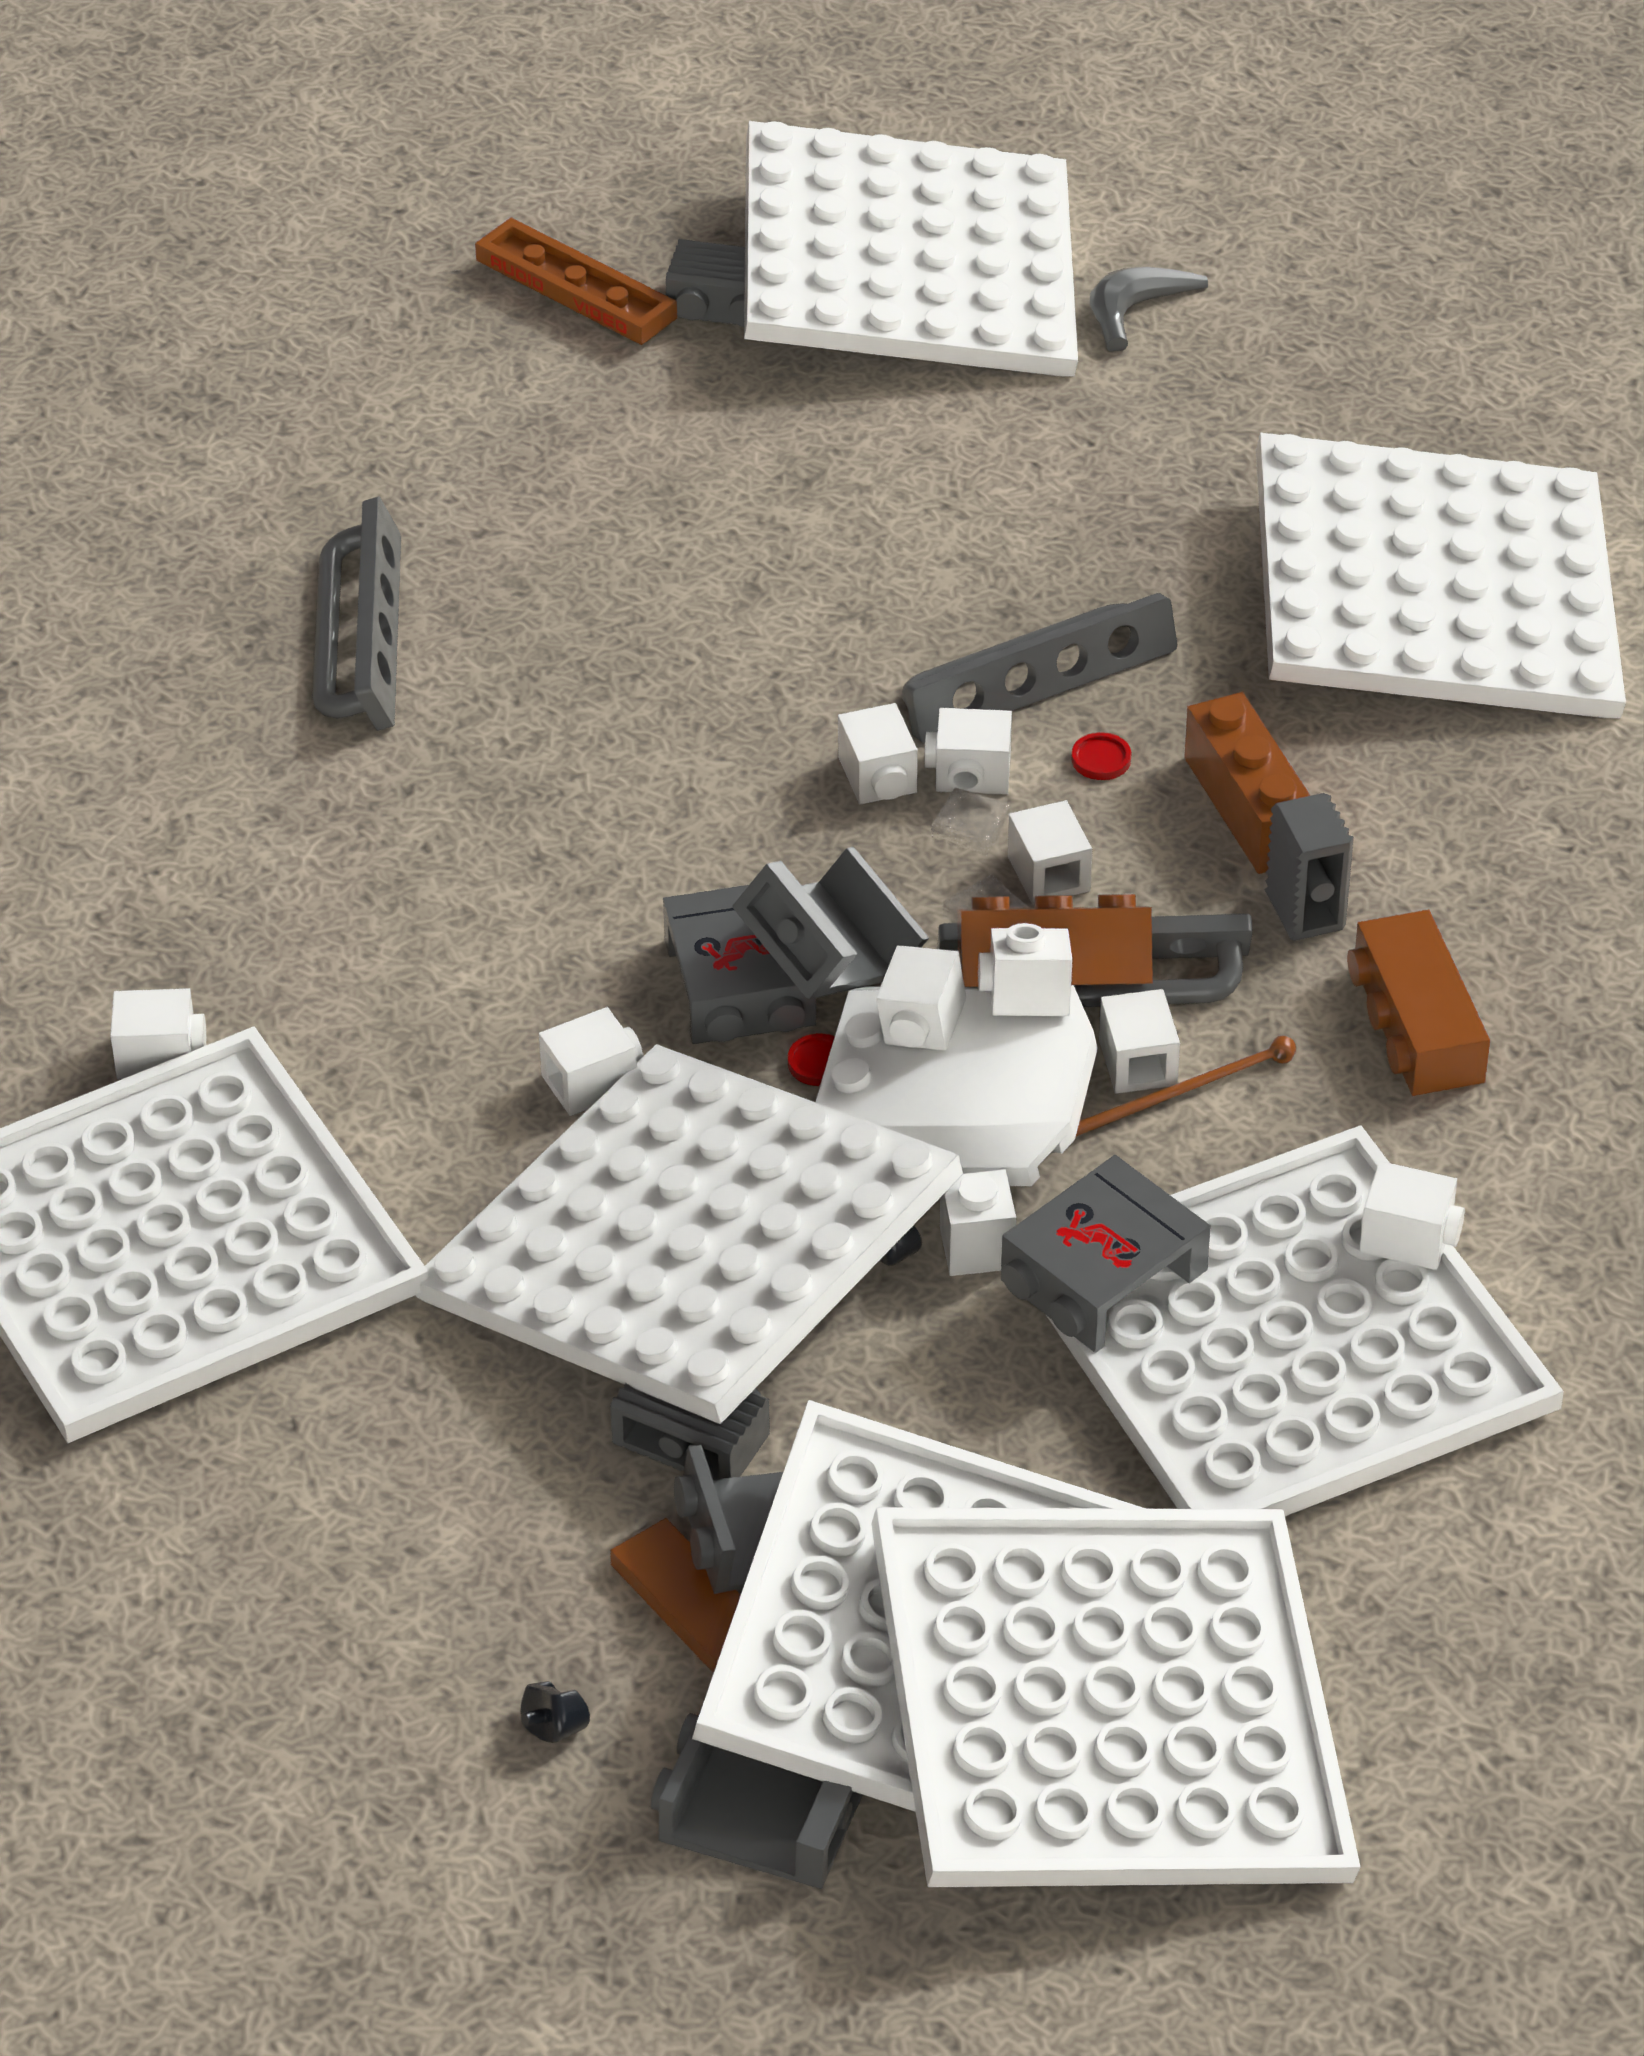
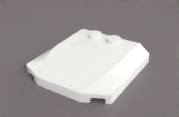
M1071 985L1070 1016H993L990 991H979L978 987H965L967 998L946 1051L885 1045L876 1002L880 987H860L849 990L816 1103L959 1155L963 1174L1006 1169L1009 1186H1032L1040 1178L1038 1165L1051 1152L1062 1154L1075 1140L1098 1047L1093 1028L1074 985Z

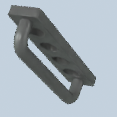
M380 496L362 502V523L360 525L337 533L322 548L318 568L312 686L314 706L321 714L338 719L366 712L377 731L395 726L401 534ZM360 549L355 690L336 695L342 560L350 552Z
M1155 593L1128 604L1106 605L911 677L904 684L901 697L908 708L912 735L925 743L926 732H938L939 709L954 708V694L966 682L973 681L975 683L976 695L972 703L964 709L1013 711L1175 651L1178 644L1171 600L1161 593ZM1118 627H1129L1130 639L1128 644L1121 651L1110 653L1108 640L1112 632ZM1076 643L1079 648V657L1076 664L1067 671L1059 672L1057 668L1059 653L1064 647ZM1025 662L1028 668L1025 682L1016 690L1007 691L1005 678L1008 671L1014 665Z
M1250 914L1152 917V959L1217 957V974L1210 978L1153 980V984L1074 985L1082 1006L1101 1007V997L1159 989L1164 990L1168 1004H1199L1223 1000L1235 991L1242 979V956L1249 955L1253 935L1252 917ZM943 923L939 925L937 949L958 951L957 923Z

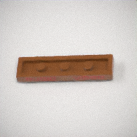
M512 217L475 243L476 261L640 345L646 343L677 319L676 300Z

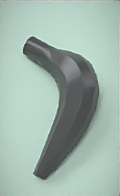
M1155 267L1123 268L1108 273L1095 285L1090 293V306L1102 327L1107 350L1110 352L1122 351L1128 346L1123 317L1129 307L1153 298L1208 288V279L1206 276Z

